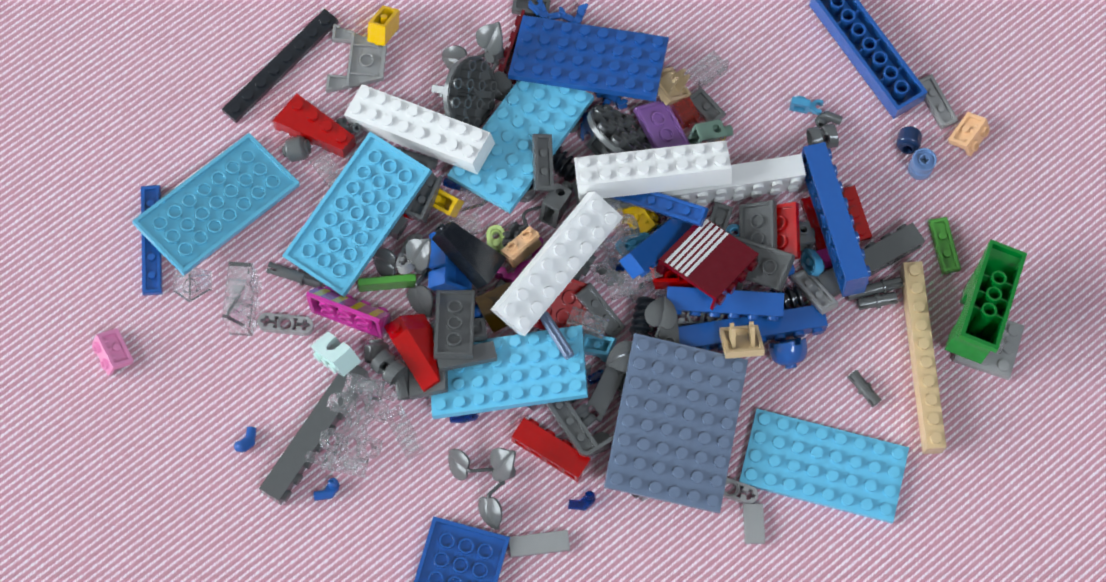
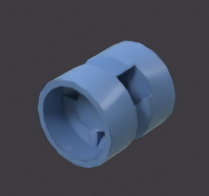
M927 148L916 150L908 164L910 176L916 180L928 178L937 162L935 153Z

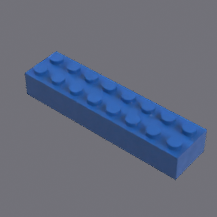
M859 0L810 1L809 6L893 119L924 101L928 93Z
M825 142L804 146L802 159L806 172L805 182L842 297L864 293L866 286L869 284L868 279L871 276L869 265H866L864 261V249L860 248L858 243L860 242L859 234L853 228V216L848 213V200L846 197H843L842 182L838 181L837 167L831 161V149H827Z

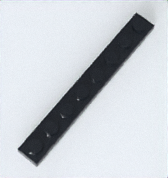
M324 9L222 108L223 113L237 123L333 29V24L339 23L338 19Z

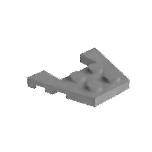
M333 24L332 42L350 43L351 45L347 76L327 74L326 93L358 87L362 84L367 85L384 81L387 44L385 46L375 45L374 43L367 42L368 36H361L356 34L355 31L341 28L340 25Z

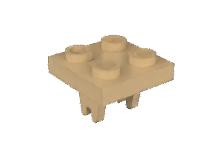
M673 67L663 69L658 95L666 106L687 101V98L692 95L686 87L690 74L684 75L686 72L685 68L678 72Z
M749 321V325L734 326V323H730V327L719 328L725 359L764 356L765 349L758 325H754V321Z

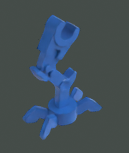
M531 0L528 2V7L540 18L563 19L581 24L588 7L587 3L578 6L577 14L574 17L565 13L561 6L559 7V12L549 14L542 0H536L538 2L537 5H534Z
M596 93L597 98L604 99L602 105L616 104L619 110L628 108L626 104L628 103L627 99L621 100L616 95ZM585 112L582 115L583 121L580 134L582 141H584L585 134H590L591 138L594 136V132L587 119L589 112Z

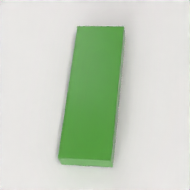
M942 217L928 220L941 274L961 271L948 218Z
M416 274L359 278V291L367 292L415 287L417 282Z

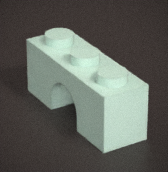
M330 332L325 333L311 345V348L314 350L313 356L319 363L322 362L326 368H330L334 374L338 372L344 377L361 362L350 346L344 342L340 343Z

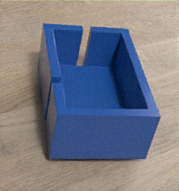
M436 232L430 233L431 255L429 268L431 271L428 274V288L435 291L472 290V283L432 240Z

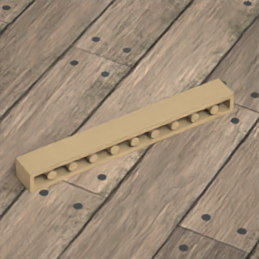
M922 261L903 262L899 272L900 278L903 281L902 296L922 454L943 453L947 447Z

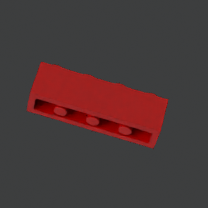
M524 417L511 436V441L578 482L589 466L591 458L580 455L568 440H560L555 437L556 434L550 429L546 428L544 430L539 427V423L531 418L528 420Z

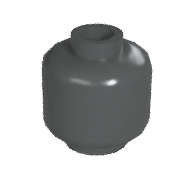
M303 136L291 137L286 139L284 146H282V152L284 157H287L291 162L306 160L309 154H311V144Z
M384 339L368 340V343L364 345V361L371 363L382 350L386 348L389 350L388 343L384 342Z

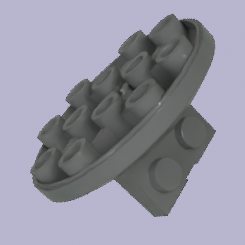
M470 55L459 59L449 71L445 85H432L431 92L439 93L438 97L443 98L446 116L479 128L495 107L494 98L497 82L494 79L490 65L483 58Z
M609 104L596 105L589 111L587 119L595 135L586 146L595 155L652 149L642 127L635 123V119L631 115H624Z

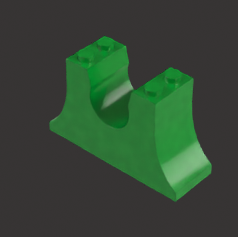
M990 239L979 264L963 289L959 303L964 304L957 323L949 334L944 350L979 364L984 361L990 351L994 353L998 351L1027 253Z

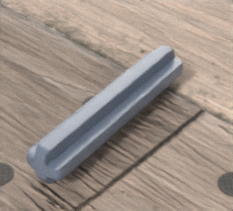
M545 311L540 317L541 322L566 360L574 356L572 348L549 312Z

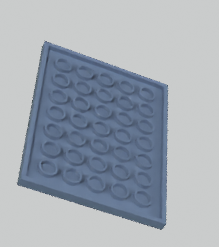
M635 333L633 335L603 488L719 514L748 360L743 358L725 359V355L722 353Z

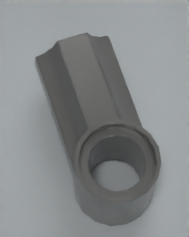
M408 366L404 375L395 383L399 401L411 399L409 397Z

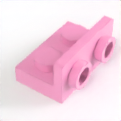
M118 328L96 334L92 342V348L94 353L98 354L101 367L106 371L107 375L113 374L115 369L133 363L134 360Z

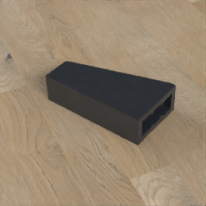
M453 221L447 224H440L435 229L436 234L432 237V240L477 289L489 284L507 259L504 255Z

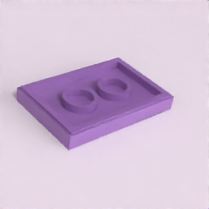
M661 100L633 109L653 149L690 145L670 105L666 106Z

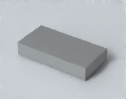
M763 503L743 504L745 544H765Z

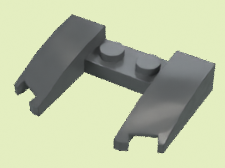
M430 163L427 165V168L432 171L434 167ZM432 172L403 214L426 224L443 179L440 175L437 178Z
M605 366L587 403L588 407L592 405L598 412L599 416L596 417L598 422L602 421L616 391L622 393L626 373Z

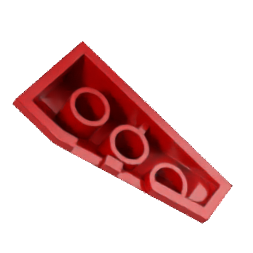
M402 315L384 326L421 389L425 392L439 383V367L437 360L434 359V331L426 315Z

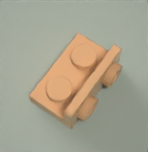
M967 112L948 138L949 144L965 149L967 156L971 157L978 150L982 140L990 132L987 118Z
M529 226L501 249L502 254L507 258L506 260L512 268L518 266L542 245L539 240V232Z

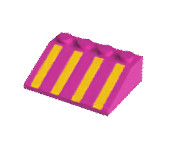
M318 286L306 293L312 313L383 339L386 333L384 326L391 321V314L388 313L387 309L383 307L375 308L365 300H360L359 302L354 300L349 294L343 297L327 286L325 288Z

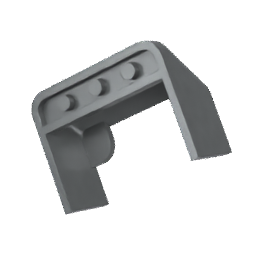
M590 363L586 365L587 377L591 373ZM578 399L546 404L580 455L589 457L611 448L614 435L610 437L605 432H598L592 436L571 406Z

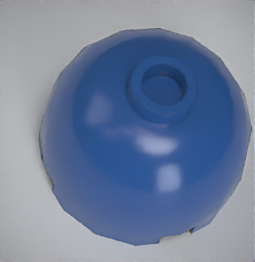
M801 338L780 341L779 344L774 342L768 344L773 361L778 365H785V369L796 368L797 363L802 362L807 355L806 338L802 340Z

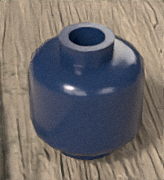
M913 126L900 129L896 144L898 149L904 154L915 153L921 147V131Z

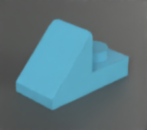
M585 333V354L597 356L603 362H606L617 339Z

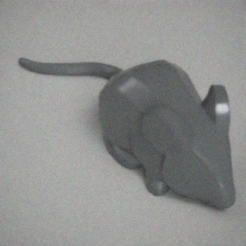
M541 206L525 210L522 214L523 225L514 222L508 227L510 231L503 232L502 245L504 247L529 227L525 215L530 211L540 209Z

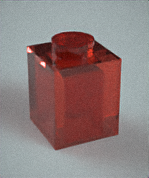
M690 97L673 104L672 111L682 129L687 127L688 129L693 128L698 123L700 114Z

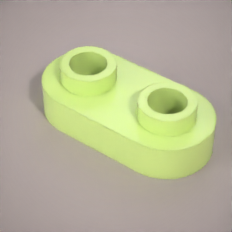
M493 225L486 232L487 245L502 254L501 249L504 248L502 245L503 232L505 230L499 225ZM497 234L499 238L494 239L492 236Z

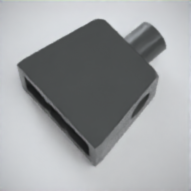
M564 181L562 185L559 183L554 184V191L549 192L542 202L539 216L540 221L553 228L557 227L571 201L573 185L570 182Z

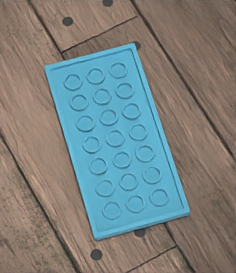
M518 80L482 128L491 133L495 145L478 175L453 166L447 174L448 179L511 214L534 182L532 135L552 134L554 155L591 105L594 95L583 90Z
M369 132L282 256L345 297L432 171L372 132Z
M248 133L132 220V223L184 276L298 188L300 182Z
M582 325L559 328L574 353V356L568 360L564 358L547 330L530 332L526 336L516 334L474 342L475 345L493 341L497 361L448 370V392L431 396L433 419L588 398Z
M756 409L739 482L753 486L756 489L892 524L896 513L909 447Z

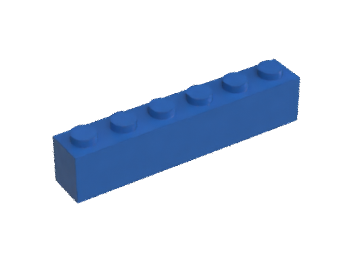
M669 218L621 258L619 262L632 279L639 275L641 278L651 271L649 267L652 269L656 267L659 259L693 224Z
M667 286V299L673 303L677 315L687 312L689 316L700 317L701 313L709 314V317L712 318L728 315L730 319H740V316H748V320H759V317H767V321H779V318H783L784 293L734 290L732 294L728 293L722 305H717L711 310L710 307L713 299L698 288Z

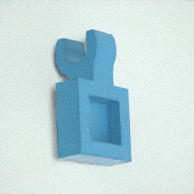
M793 96L789 110L804 114L811 112L815 115H820L822 110L817 109L815 106H823L824 101L817 99L811 102V100L803 96Z

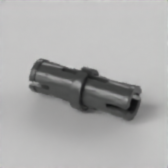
M896 292L881 295L877 293L874 296L858 298L857 304L859 310L875 307L879 309L881 306L898 304Z
M855 370L847 377L872 408L882 400L871 387V383L867 382L858 370Z

